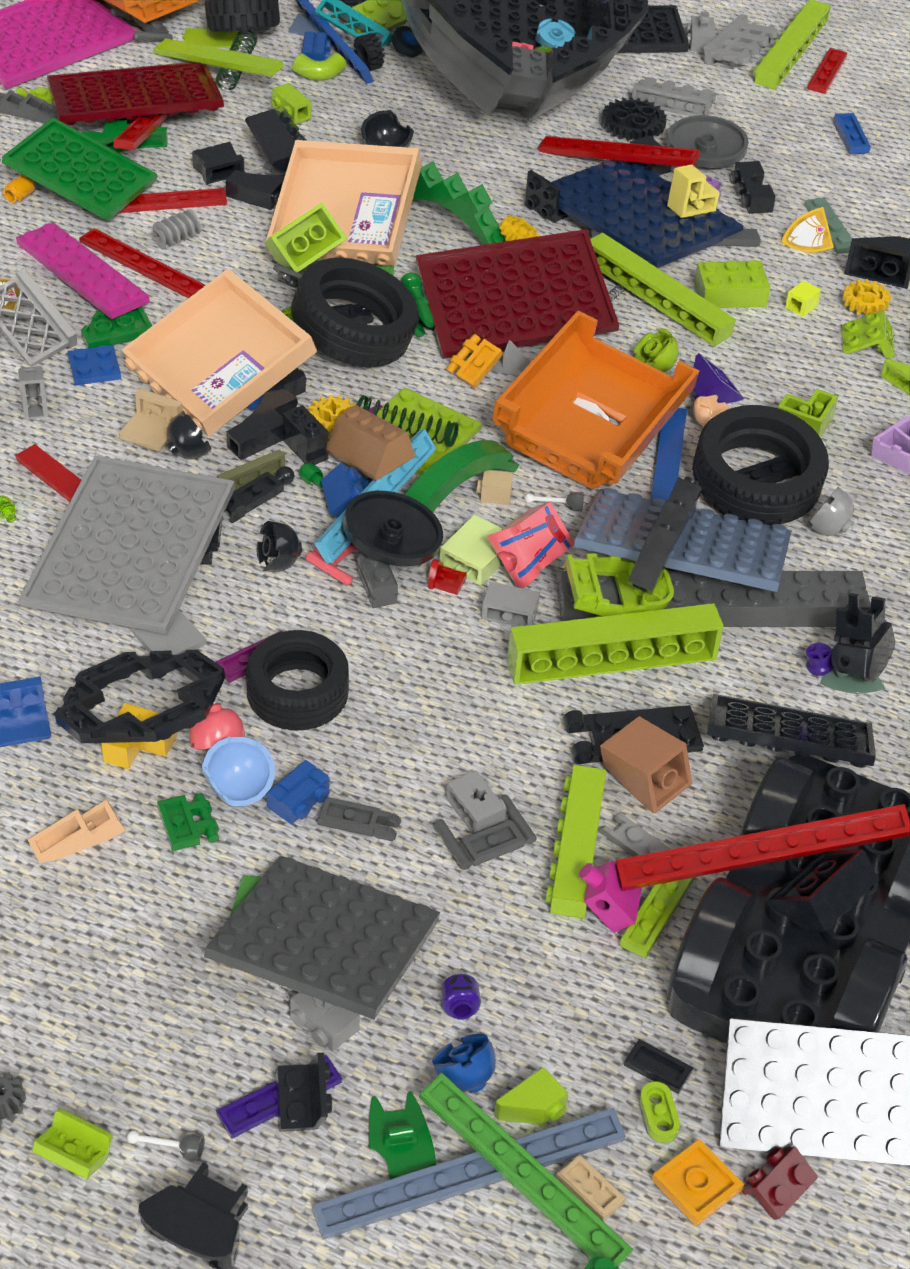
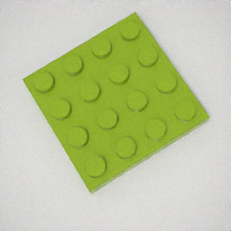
M405 387L389 401V410L384 419L390 423L393 408L395 405H398L397 415L393 421V425L398 427L402 410L406 407L407 413L402 424V430L406 431L410 415L415 410L416 414L411 426V433L414 434L417 430L421 413H424V420L420 430H426L429 417L433 415V423L428 432L430 439H432L435 435L439 418H442V425L437 434L438 442L443 439L449 420L451 423H458L459 431L452 447H447L444 441L437 444L435 439L432 440L436 450L415 472L420 476L443 456L467 444L482 429L481 422ZM384 406L377 413V416L382 418ZM408 430L407 434L409 436V439L411 440L413 436L410 435Z

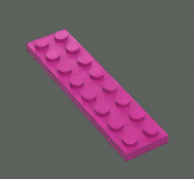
M54 222L47 223L43 227L27 231L23 235L16 237L17 244L29 255L111 319L150 303L147 293Z

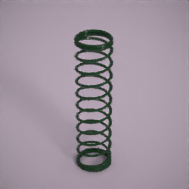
M246 30V32L239 31L230 51L239 50L243 53L252 54L257 43L256 34L251 30ZM241 34H248V35H250V36L254 39V44H253L252 40L249 39L248 37H244V36L239 37V36H240ZM239 38L248 39L252 43V45L250 46L249 43H247L246 41L239 40ZM238 46L245 48L247 52L241 50ZM221 67L216 76V83L221 89H225L226 87L219 83V78L224 84H227L221 78L222 74L226 80H230L224 76L223 73L232 76L234 80L231 81L235 82L234 84H228L233 87L227 90H233L243 71L235 73L231 69Z
M363 395L359 398L357 406L361 407L364 400L363 409L369 411L372 398ZM380 400L376 401L373 414L376 416L380 408ZM387 402L384 406L382 419L386 418V415L389 410V402ZM395 405L393 408L391 424H393L397 415L398 405ZM406 407L402 410L398 427L401 429L407 413ZM415 410L412 411L409 425L406 429V432L409 430L411 436H414L420 430L424 420V413H421L417 430L412 434L411 426L416 414ZM433 415L429 417L426 428L427 433L432 426ZM439 418L435 435L431 440L435 439L437 444L444 441L447 447H452L458 435L459 425L457 422L451 423L449 420L445 428L444 437L438 442L437 434L442 425V418Z

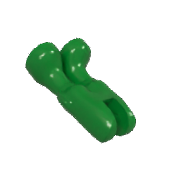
M410 272L403 275L400 281L411 292L417 304L419 322L414 334L420 338L426 334L421 322L423 321L426 326L433 328L434 320L429 302L422 294L421 278L417 273Z

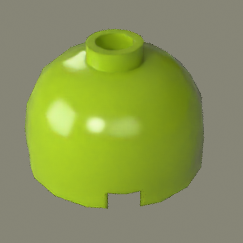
M659 328L657 329L659 332L654 334L649 332L638 341L634 348L636 353L634 358L662 372H666L672 369L679 356L678 342L667 329Z

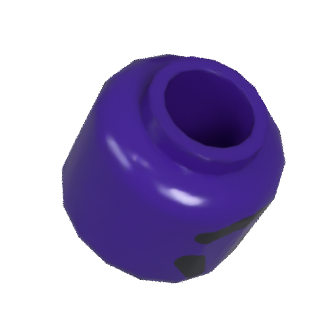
M455 974L446 978L442 983L440 989L442 1007L448 1016L464 1020L476 1014L480 1009V990L478 982L474 977L467 974Z

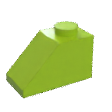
M543 1067L496 1100L494 1116L500 1121L544 1125L550 1119L557 1121L564 1115L567 1110L569 1093Z

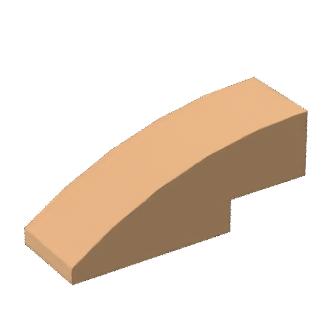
M105 800L84 814H81L78 809L31 837L28 841L38 861L44 863L58 860L108 841L126 830L116 811Z

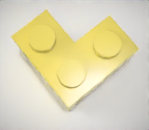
M693 165L674 168L667 206L681 218L716 211L720 192L706 181V176Z

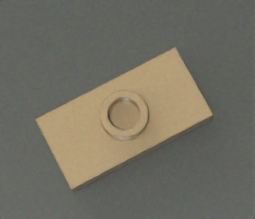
M580 1154L557 1173L556 1178L603 1222L625 1204L626 1197Z

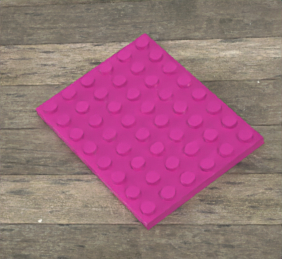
M24 0L0 9V84L8 89L134 40L133 33L137 30L118 16H113L111 11L96 0Z

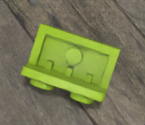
M59 1108L55 1111L52 1126L34 1141L32 1152L73 1172L75 1175L88 1179L108 1159L113 1135Z

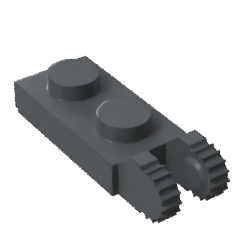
M330 797L325 799L318 818V825L371 837L374 835L378 839L392 842L396 838L397 831L390 827L398 828L401 823V818L397 814L382 811L380 808Z

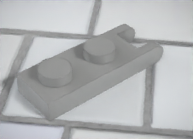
M617 813L613 817L615 822L620 824L614 831L606 825L599 829L602 835L633 857L671 849L621 813Z

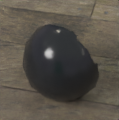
M385 110L369 115L363 121L361 134L365 145L408 148L411 144L414 130L409 125L403 127L395 113L391 110Z

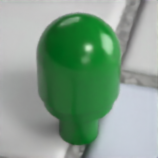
M312 463L303 464L299 469L300 478L308 485L313 486L310 482L311 480L317 486L323 488L321 479H323L322 471Z

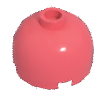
M220 703L212 705L205 720L189 728L191 747L195 749H211L216 742L229 736L246 737L242 720L238 714L231 709L221 708Z

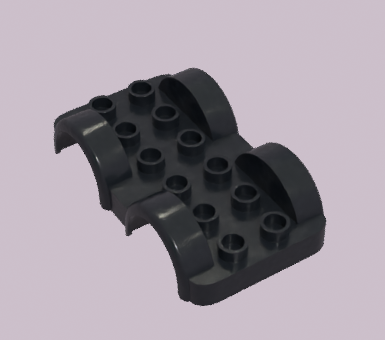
M798 755L791 756L788 759L779 757L765 773L750 805L739 836L905 804L910 820V794L903 789L891 788L858 775L849 768L838 767L814 757H801ZM910 836L838 849H864L879 880L870 888L871 891L867 895L860 897L852 905L853 907L849 912L842 914L834 921V926L824 932L803 930L771 906L768 901L820 853L730 870L726 878L718 877L706 889L690 920L671 970L666 991V997L669 1000L668 1008L671 1015L683 1025L724 1043H727L728 1018L879 1032L899 983L901 984L907 967L906 951L910 944Z

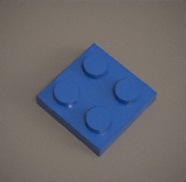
M114 345L68 351L75 386L121 380Z

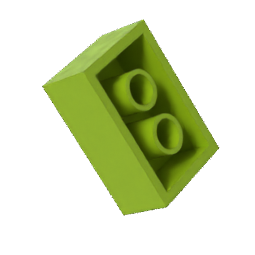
M762 261L697 262L695 286L698 295L718 308L767 307L770 284Z

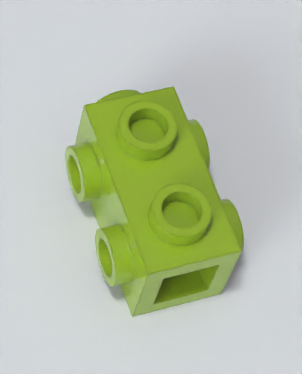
M290 83L272 88L271 104L273 108L280 112L286 111L289 113L294 124L311 119L312 103Z

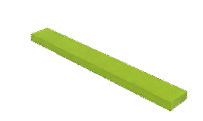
M167 38L154 47V51L158 55L269 77L274 76L284 67L282 60Z

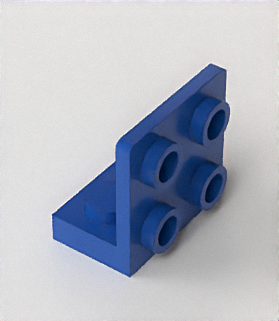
M41 676L0 683V747L50 739L51 731Z

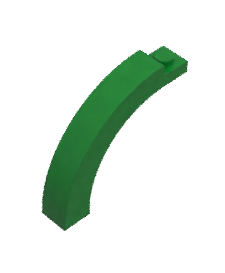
M480 440L471 442L451 451L435 462L416 480L405 495L421 502L434 512L456 487L470 477L492 469L515 472L519 464L513 460L514 456L496 441Z

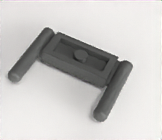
M118 8L111 9L113 16L133 17ZM134 17L133 20L145 31H135L133 33L134 39L163 41L165 38L173 39V35L169 34V31L157 18L144 23Z
M503 794L499 798L504 801L507 809L506 813L511 820L462 838L459 843L444 820L438 819L434 823V827L462 870L470 868L471 865L477 866L522 848L526 843L532 844L536 841V835L508 795Z

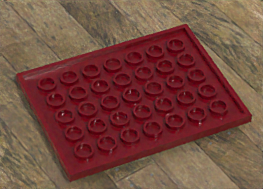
M197 62L47 75V82L58 120L66 125H74L76 122L82 121L94 123L96 120L105 119V121H115L117 118L123 117L135 119L143 115L155 117L163 113L176 115L178 112L184 111L197 113L199 110L204 109L217 111L219 108H224V99L207 65Z
M587 229L416 255V264L425 297L429 302L434 320V330L442 359L457 355L463 348L462 344L465 340H469L473 334H476L481 339L477 344L478 346L485 339L501 350L506 349L509 340L516 347L550 342L577 311L598 320L595 335L619 331V322Z

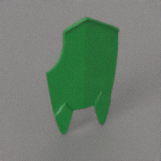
M411 1091L407 1093L405 1110L384 1112L378 1098L373 1096L371 1099L369 1111V1149L376 1151L383 1157L388 1167L390 1180L436 1165L435 1150L428 1125L420 1105Z

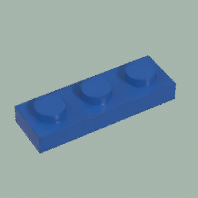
M835 114L834 123L849 153H870L871 145L855 114Z

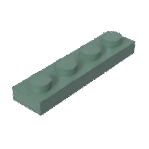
M825 198L805 200L804 206L808 212L824 207L834 246L833 249L836 254L849 253L852 237Z

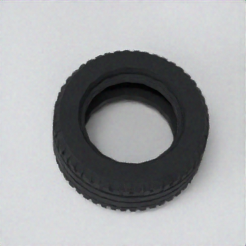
M289 630L266 638L255 647L247 661L246 688L250 707L266 723L285 730H310L332 721L345 707L349 694V665L345 653L332 640L312 631ZM299 669L314 672L320 675L324 681L314 688L296 691L283 689L275 685L272 679L284 671Z

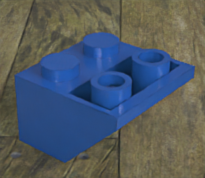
M341 462L321 479L329 513L338 518L344 512L349 502L359 495L372 482V479H366L355 468H349Z

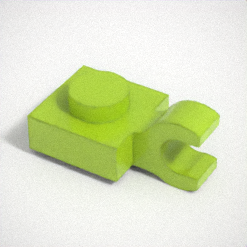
M38 87L30 89V92L24 88L16 89V93L23 95L24 98L30 93L52 104L49 88Z

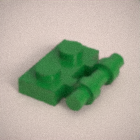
M203 793L196 794L194 796L195 802L187 803L185 795L157 801L158 811L172 851L200 845L199 835L207 836L210 843H215L219 840L217 821L212 818L211 804L205 799ZM192 816H200L201 821L194 822Z

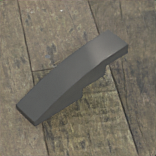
M11 90L6 94L0 92V113L41 123H46L52 117L58 120L55 106L30 93L24 98Z

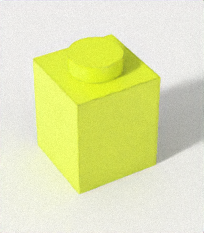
M803 280L788 292L785 308L804 317L818 306L821 289Z

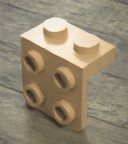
M140 388L135 393L137 412L122 428L119 435L122 440L155 451H161L169 442L166 435L167 426L176 415L182 412V402Z

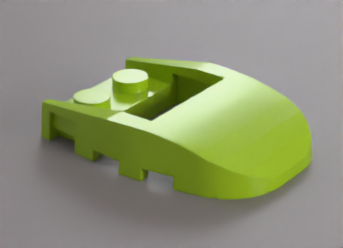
M597 553L586 554L585 559H575L572 554H567L564 564L575 601L574 609L600 616L665 609L673 598L674 588L670 575L665 568L652 595L628 585V579L636 561L609 555V557H598ZM597 575L614 576L622 605L610 604L609 599H603Z

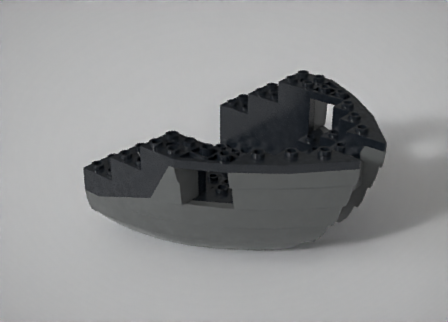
M401 0L405 17L413 35L431 62L459 91L488 115L496 107L520 110L523 117H528V121L534 120L571 98L598 77L607 68L622 46L628 43L634 29L642 22L649 9L648 0ZM546 19H552L551 22L562 20L568 23L575 31V37L572 36L571 41H565L563 47H553L551 52L535 40L539 24ZM512 42L533 45V50L512 46Z

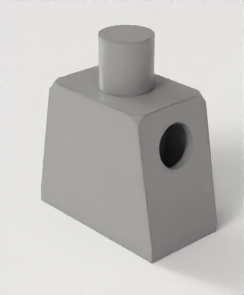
M42 366L19 368L24 419L49 417ZM37 397L39 403L35 405L30 404V398Z

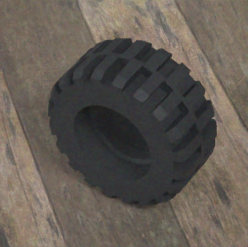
M278 0L204 1L207 28L210 32L271 28L278 26L280 23Z

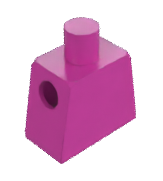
M608 861L598 867H594L591 863L583 866L579 872V877L587 883L584 900L588 907L613 933L635 924L642 888L622 891L617 865L614 861Z

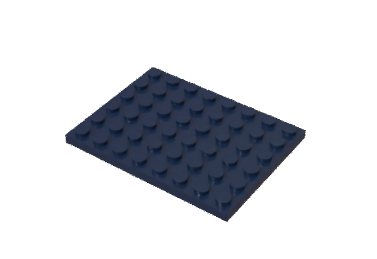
M604 161L598 165L552 181L553 184L560 187L558 209L592 230L594 229L600 234H606L657 268L723 241L724 238L743 231L744 225L737 222L733 217L723 214L717 208L716 211L681 218L667 206L672 182L666 181L657 173L645 170L643 165L635 162Z

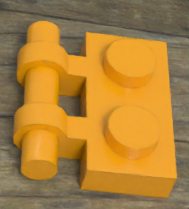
M473 334L469 340H465L462 344L463 348L457 355L452 356L449 360L450 364L446 367V371L451 374L458 368L457 377L474 389L503 355L501 349L485 339L478 346L477 344L481 339L476 334ZM469 353H472L471 356L465 362V358L469 355Z

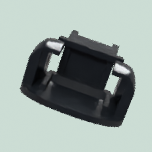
M850 593L846 607L836 610V634L834 635V641L837 644L831 652V662L836 671L864 677V680L867 682H874L881 675L895 648L892 624L885 620L886 598L872 597L870 610L865 611L860 607L859 594ZM841 638H849L850 643L853 645L841 643ZM857 640L865 642L864 647L855 646L854 644ZM843 656H848L850 662L845 661Z
M202 1163L185 1188L180 1185L177 1187L169 1185L139 1203L138 1213L141 1223L152 1236L162 1241H167L194 1256L211 1260L209 1266L213 1269L234 1268L240 1245L239 1221L248 1209V1204L243 1202L248 1195L247 1185L242 1183L235 1192L207 1177L209 1167L207 1164Z

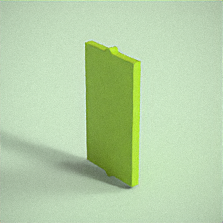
M185 28V34L182 36V39H184V42L209 47L231 48L239 31L210 32L209 29Z

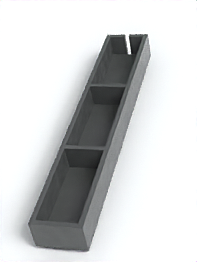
M560 571L558 598L561 621L603 617L574 609L575 601L567 571ZM668 571L674 588V595L665 609L715 603L723 627H836V610L846 607L850 593L859 594L860 607L865 611L870 610L871 603L868 591H866V583L862 571H782L777 592L684 571ZM597 575L603 599H609L610 604L622 605L614 576Z

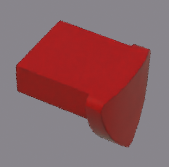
M433 559L429 572L428 588L432 590L435 588L458 595L467 579V573L445 567L442 561Z

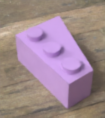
M907 416L873 438L871 456L910 474V417Z

